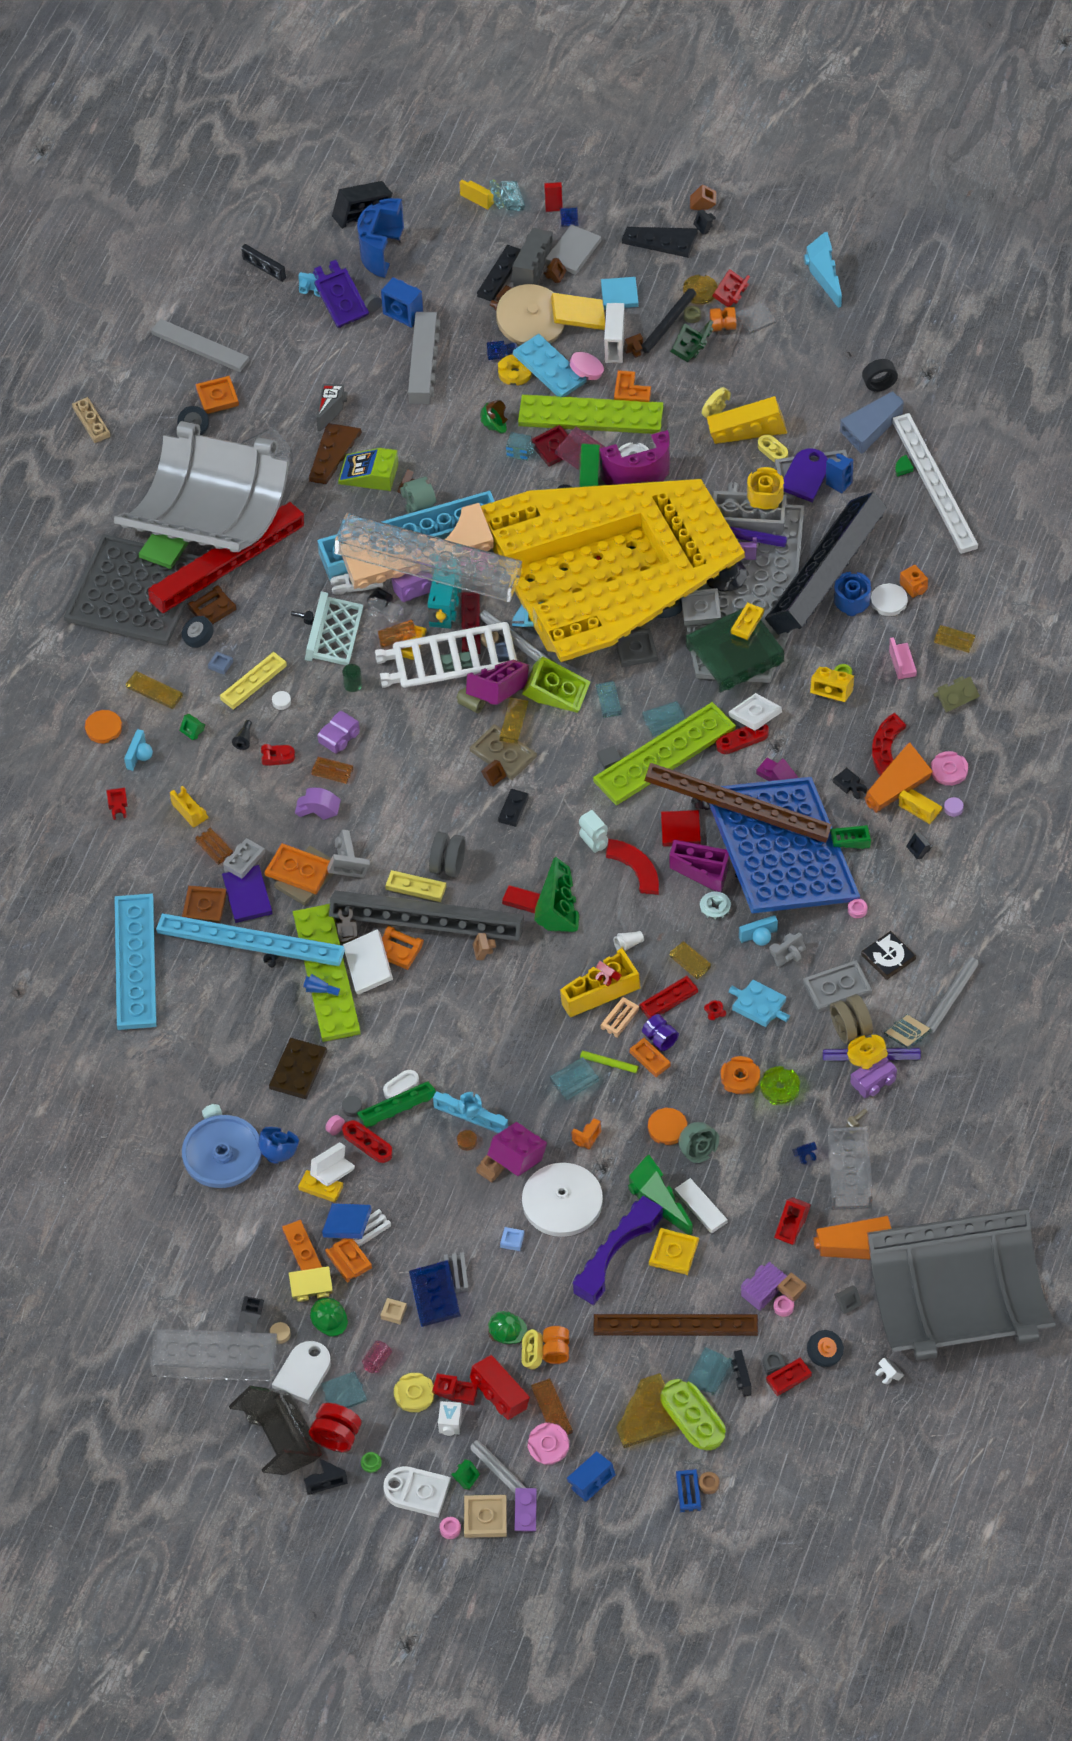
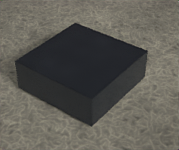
M378 587L367 598V603L382 611L393 600V595Z

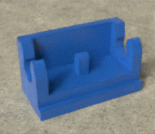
M836 454V458L840 459V462L830 458L826 461V485L842 494L853 482V459H849L842 454Z
M596 1451L567 1477V1481L573 1485L571 1489L587 1502L616 1474L613 1464Z

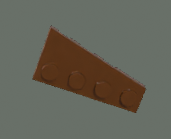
M331 423L325 427L309 475V482L321 484L329 482L337 470L340 461L344 460L349 448L351 449L355 444V439L361 435V428Z

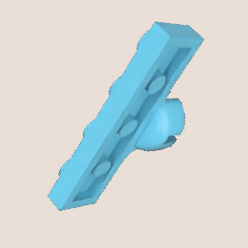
M437 1091L433 1097L434 1108L496 1133H500L509 1127L508 1119L500 1114L495 1115L482 1108L480 1096L475 1094L474 1097L473 1092L462 1094L460 1100L452 1098L447 1093L442 1094Z

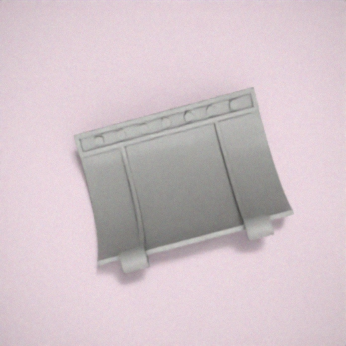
M181 421L177 426L178 437L163 435L160 462L146 496L130 513L124 512L114 516V523L120 524L123 528L133 527L137 528V531H151L154 535L165 534L169 538H183V541L186 542L196 541L200 545L210 544L218 549L228 548L231 552H240L242 549L258 541L272 523L285 490L289 461L273 457L278 450V443L275 440L258 437L254 446L200 435V426L198 424Z

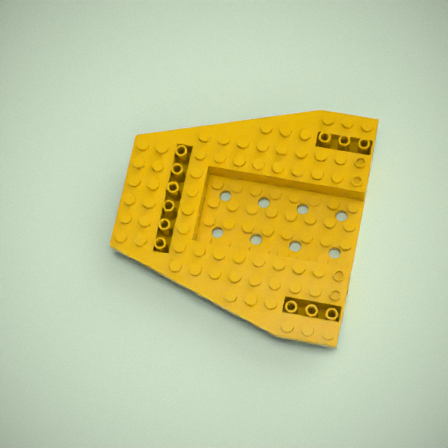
M702 479L530 490L481 506L493 537L492 549L521 604L526 609L528 617L533 622L534 628L548 652H555L560 662L613 646L618 642L619 638L631 634V630L637 626H643L661 614L663 609L666 607L670 608L675 604V601L681 597L685 598L706 584L708 579L711 577L715 578L719 575L720 571L726 567L730 568L745 558L744 550ZM634 546V547H636V548H635V549H630V548H628V547ZM596 556H600L602 559L597 560V559H594V558H595ZM527 579H534V581L529 582Z

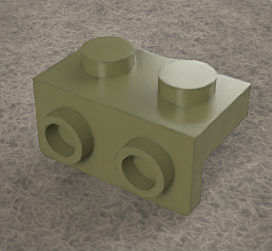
M961 676L953 680V685L948 686L946 683L937 688L938 692L933 695L934 697H939L946 713L980 697L971 676L965 679Z

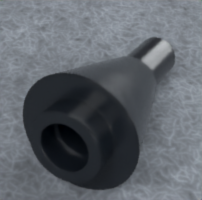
M250 720L245 721L243 728L232 739L233 746L239 750H246L250 747V728L252 725Z

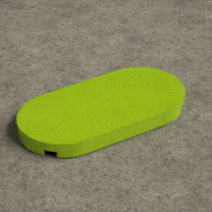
M673 1379L667 1382L661 1392V1403L687 1440L693 1446L702 1450L718 1448L725 1438L726 1428L700 1390L689 1381L686 1383L682 1379Z

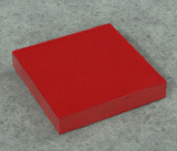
M699 810L661 812L663 847L672 846L674 840L701 845Z

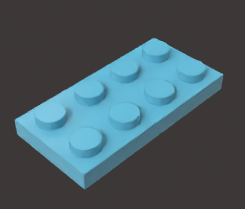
M537 334L513 350L512 355L556 396L565 397L587 381L585 376L583 378L574 373L570 367V362L540 334Z

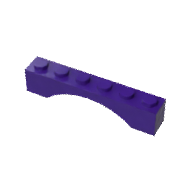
M642 1196L639 1201H635L627 1216L624 1215L620 1220L618 1228L610 1232L606 1243L598 1247L595 1257L589 1259L585 1264L583 1272L575 1276L572 1283L574 1294L594 1306L605 1292L606 1271L615 1253L631 1239L652 1232L663 1218V1207L645 1196Z

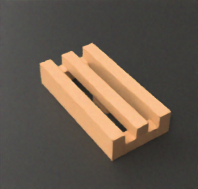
M622 997L602 1022L601 1029H606L609 1034L613 1033L618 1038L639 1011V1006ZM626 1004V1005H627L626 1008L619 1014V1016L617 1017V1019H616V1020L614 1021V1023L610 1026L609 1024L611 1023V1021L615 1018V1016L619 1013V1011H620V1010L623 1008V1006Z

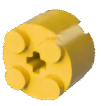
M770 467L758 468L753 474L751 472L747 479V498L751 507L777 509L784 496L783 476L778 474L777 470Z

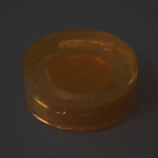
M471 1130L461 1131L457 1136L458 1147L465 1151L475 1148L477 1145L476 1134Z

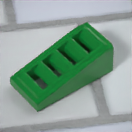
M868 825L830 829L833 847L870 848L871 837ZM836 835H840L841 840H837Z

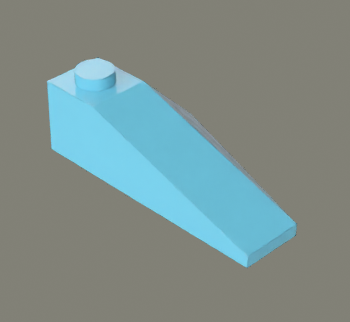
M824 232L807 246L804 262L805 265H808L811 274L839 308L842 306V293L839 279L836 275L835 261L832 260V246L828 232Z

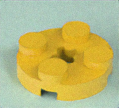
M508 355L498 362V376L505 384L516 383V385H522L527 383L532 377V372L514 355Z
M865 1035L855 1038L848 1045L847 1055L849 1061L856 1066H861L862 1069H869L873 1064L887 1057L886 1044L882 1037L871 1035L872 1037L865 1038Z

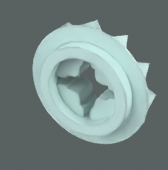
M709 892L702 897L700 908L707 918H723L725 914H729L731 902L724 893ZM712 902L715 905H719V909L712 907Z

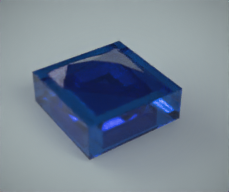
M577 207L560 209L561 227L578 226Z

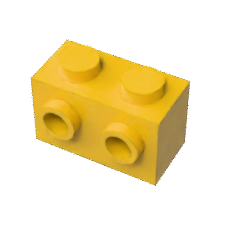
M819 666L811 677L810 693L846 702L853 692L854 675Z

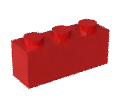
M492 1355L472 1365L469 1377L471 1382L478 1386L483 1392L484 1397L490 1400L497 1411L507 1420L527 1410L530 1397Z

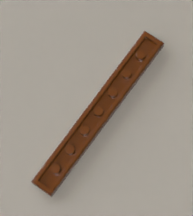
M594 1314L593 1335L758 1336V1314Z

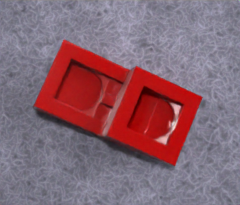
M437 1373L432 1393L455 1402L474 1406L479 1388L471 1382L458 1381L457 1376Z

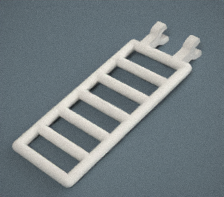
M502 622L395 642L393 649L375 650L377 664L395 659L398 669L397 673H380L382 688L389 687L395 683H401L403 688L465 677L471 672L474 675L479 674L481 669L484 668L487 671L495 669V665L500 663L498 662L492 636L493 631L503 630L509 660L514 659L517 661L509 624ZM484 633L491 664L480 666L474 635ZM456 638H467L473 668L462 670ZM445 640L449 642L455 671L447 673L443 671L437 642ZM430 643L436 675L425 676L419 645ZM412 647L418 678L407 680L401 649Z

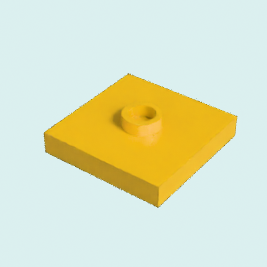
M660 1228L649 1259V1265L688 1275L699 1243V1237Z

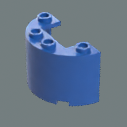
M398 198L383 199L374 206L372 204L369 205L361 213L357 223L361 261L371 273L384 278L390 266V263L384 260V250L388 242L387 238L400 240L404 229L402 199Z

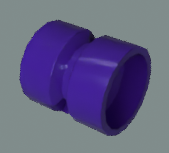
M660 1014L652 1016L642 1028V1033L650 1041H653V1044L661 1051L671 1048L679 1037V1033L671 1025H668L667 1021Z

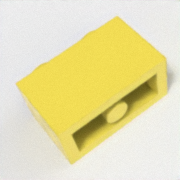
M329 1266L289 1272L292 1298L297 1299V1302L307 1301L312 1296H317L318 1299L327 1298L329 1294L333 1293Z

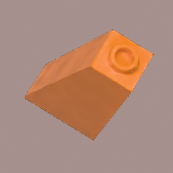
M908 743L868 790L865 801L867 806L873 809L875 813L899 799V795L903 790L909 792L930 778L933 771L911 743Z
M884 1216L819 1228L816 1230V1237H813L815 1249H819L820 1256L870 1260L867 1233L892 1228L889 1217Z

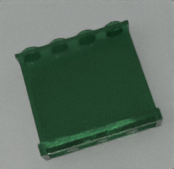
M744 608L686 635L687 649L695 651L718 682L720 693L730 690L742 682H747L750 678L758 674L761 675L765 671L777 667L784 662L783 648L761 619L748 640L731 634V628Z

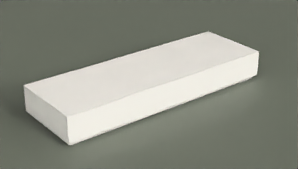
M691 1178L674 1189L676 1195L711 1234L728 1223L727 1218Z

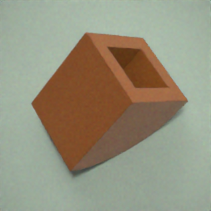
M703 184L690 195V209L697 211L702 209L708 210L716 205V191Z

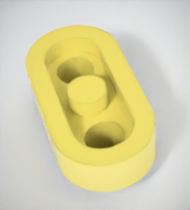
M763 435L758 439V449L773 462H775V459L788 458V449L773 436Z
M531 1329L525 1333L522 1339V1364L528 1369L534 1370L542 1363L543 1336L538 1331Z

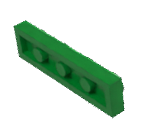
M427 1081L357 1112L358 1118L365 1127L374 1126L386 1118H392L404 1110H410L422 1102L430 1101L434 1097L436 1090Z

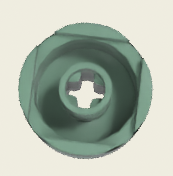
M426 476L405 482L403 487H400L401 495L407 502L405 507L408 514L434 507L433 504L437 503L431 483L427 484L425 481L428 480Z

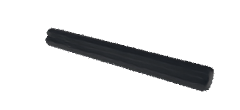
M693 288L687 289L642 344L644 353H649L694 299L697 293Z

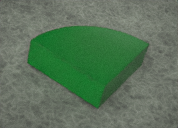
M907 455L902 456L896 463L895 473L897 477L913 472L914 467Z

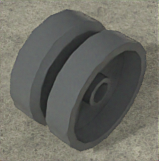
M439 831L436 833L430 851V873L440 875L445 869L447 876L455 878L459 876L465 855L466 840L464 836L454 835L450 839L448 833Z

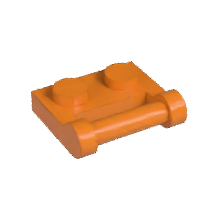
M391 926L386 928L382 937L388 962L407 970L424 943L423 939L413 938L398 932ZM393 937L395 939L408 943L413 947L412 949H410L408 947L390 941V939Z

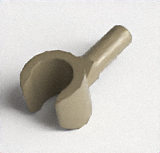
M863 1109L855 1117L850 1116L848 1118L846 1127L851 1132L859 1128L860 1124L857 1121L867 1113V1110Z

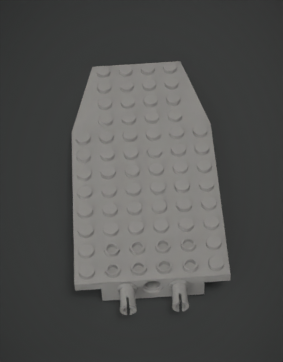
M730 482L727 486V492L714 491L713 500L728 525L787 537L786 547H779L757 542L756 560H740L747 570V579L742 587L734 591H718L721 622L687 625L685 628L696 678L770 683L791 632L778 635L764 618L799 572L804 505L786 504L787 495H784L777 509L753 508L748 501L747 493L738 492L739 484L734 482V488H732L733 482ZM737 539L738 542H753V541H747V540ZM706 583L697 590H706L713 588H710ZM748 602L764 609V614L753 633L769 656L770 663L736 676L721 653L720 645L738 638V636L731 634V628Z

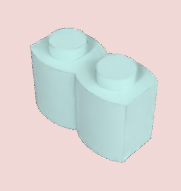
M590 810L579 819L581 827L579 834L591 850L596 853L604 850L607 846L608 838L606 835L608 828L593 810Z

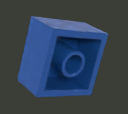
M394 277L381 290L383 314L412 328L415 325L416 312H423L422 291Z

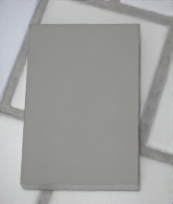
M570 225L546 257V263L550 264L553 258H559L567 272L576 275L601 242V236Z
M857 960L803 978V984L818 1013L830 1009V1004L839 1000L845 1002L847 997L858 994L861 998L872 994V989Z

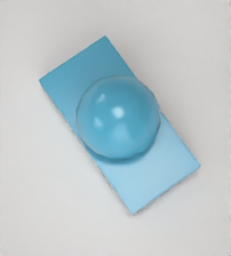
M136 730L124 759L127 770L133 771L137 760L147 761L152 757L153 749L149 744L145 743L143 730Z
M773 915L740 926L739 939L741 943L753 939L755 944L759 946L767 945L771 940V933L777 932L778 929L776 916Z

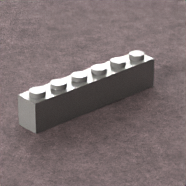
M416 312L408 387L409 404H430L431 397H434V387H432V384H435L436 374L433 373V370H437V360H434V358L438 357V346H436V343H439V333H437V330H440L441 326L440 319H437V312Z

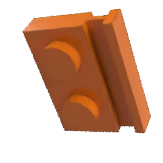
M344 1238L335 1243L330 1249H325L326 1255L347 1283L350 1282V1279L356 1278L372 1269L370 1261L351 1238Z

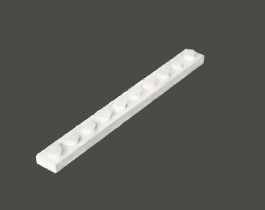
M910 413L894 417L892 423L960 554L978 549V543Z

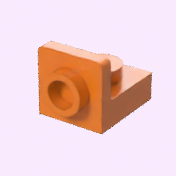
M593 1118L590 1124H586L583 1132L573 1129L571 1132L572 1141L579 1147L590 1149L601 1133V1121Z

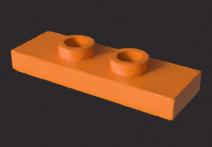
M298 1220L282 1226L284 1235L300 1270L321 1268L322 1265L302 1221Z

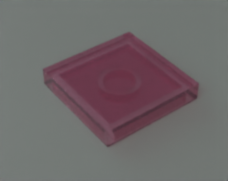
M575 427L555 450V454L579 470L581 444H598L600 448L605 446L578 427Z

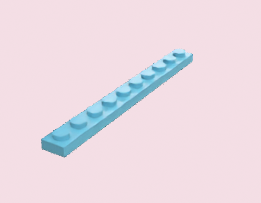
M163 913L156 928L158 934L340 966L345 952L344 946Z

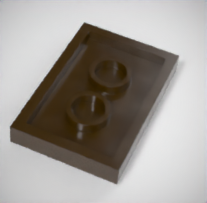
M290 1037L270 1081L269 1089L307 1099L327 1054V1048Z

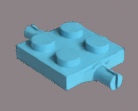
M752 980L743 990L733 985L729 989V993L738 997L732 1006V1010L764 1027L776 1017L785 1022L790 1018V1015L780 1011L786 1002V996L755 980Z

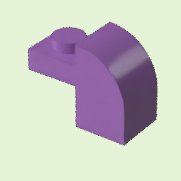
M308 788L306 795L298 798L295 814L302 817L314 812L325 820L338 814L341 799L326 789Z

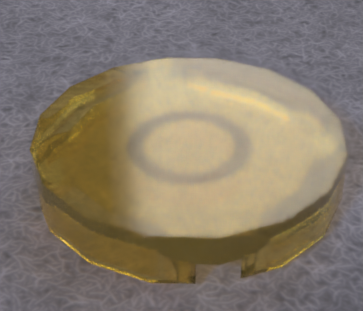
M694 275L684 282L683 294L688 288H693L697 295L691 303L697 305L707 304L715 299L712 295L717 288V283L710 276Z

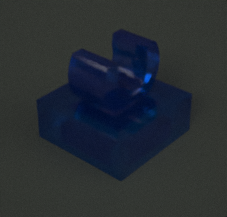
M809 1142L792 1149L795 1157L800 1156V1162L803 1165L807 1164L805 1160L806 1155H809L812 1161L816 1160V1155L812 1152L817 1150L815 1142Z

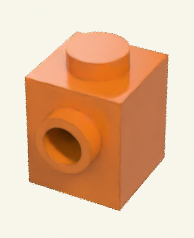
M913 565L900 572V585L914 598L917 595H922L928 589V578L916 565Z

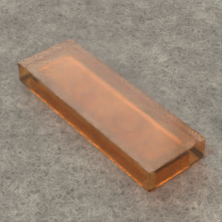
M551 1379L532 1384L531 1389L545 1422L557 1424L567 1435L572 1434L573 1430Z

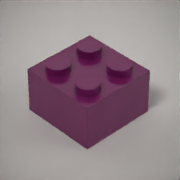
M515 1122L493 1136L487 1155L515 1175L520 1176L542 1161L547 1142L526 1129L523 1125Z

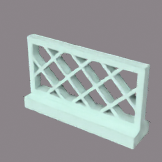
M321 591L306 649L305 660L312 662V659L315 658L349 666L363 605L328 597V593ZM330 604L338 605L340 609L333 612L329 606ZM351 608L356 609L358 613L351 616L347 610ZM343 612L347 618L340 621L336 615ZM333 618L336 624L329 626L326 620ZM351 622L354 628L347 630L344 624ZM340 627L344 633L336 635L333 630ZM329 632L333 638L326 641L322 635ZM347 636L351 642L344 645L340 639ZM336 641L340 647L333 650L329 644ZM326 647L329 653L321 654L318 653V650ZM344 651L347 658H339L336 654Z

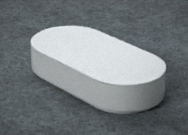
M405 1070L387 1082L383 1088L385 1098L389 1099L418 1086V1074L413 1070Z

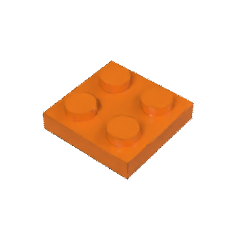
M230 376L195 384L200 402L207 414L239 406Z

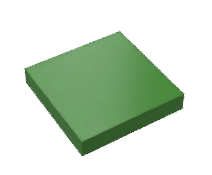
M151 534L139 552V558L172 569L188 545V542L183 541V538H169L165 534Z

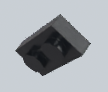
M510 789L498 817V822L517 827L529 799V793Z
M742 1350L734 1351V1359L731 1360L733 1372L737 1371V1389L742 1390L743 1397L751 1396L752 1385Z

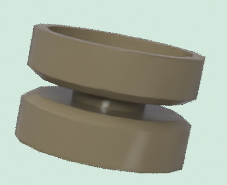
M858 994L847 997L845 1002L839 1000L830 1004L833 1025L840 1039L845 1044L857 1038V1035H865L866 1037L873 1033L869 1011Z

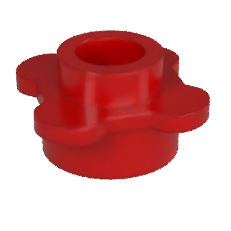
M713 1000L704 1006V1010L708 1013V1019L711 1021L715 1020V1018L726 1016V1011L723 1010V1003L721 1001Z

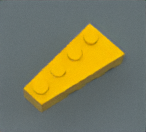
M775 396L707 417L710 433L715 444L759 438L763 435L787 434L784 418Z
M623 948L617 950V954L614 956H608L603 960L604 964L622 974L619 981L612 978V983L609 986L604 985L603 982L606 977H603L601 981L595 979L601 970L592 967L585 976H579L560 989L562 1006L570 1018L640 989L639 973Z

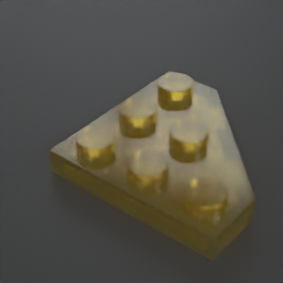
M661 1373L641 1379L634 1396L630 1399L625 1413L616 1427L623 1448L680 1430L661 1403L660 1396L665 1386Z

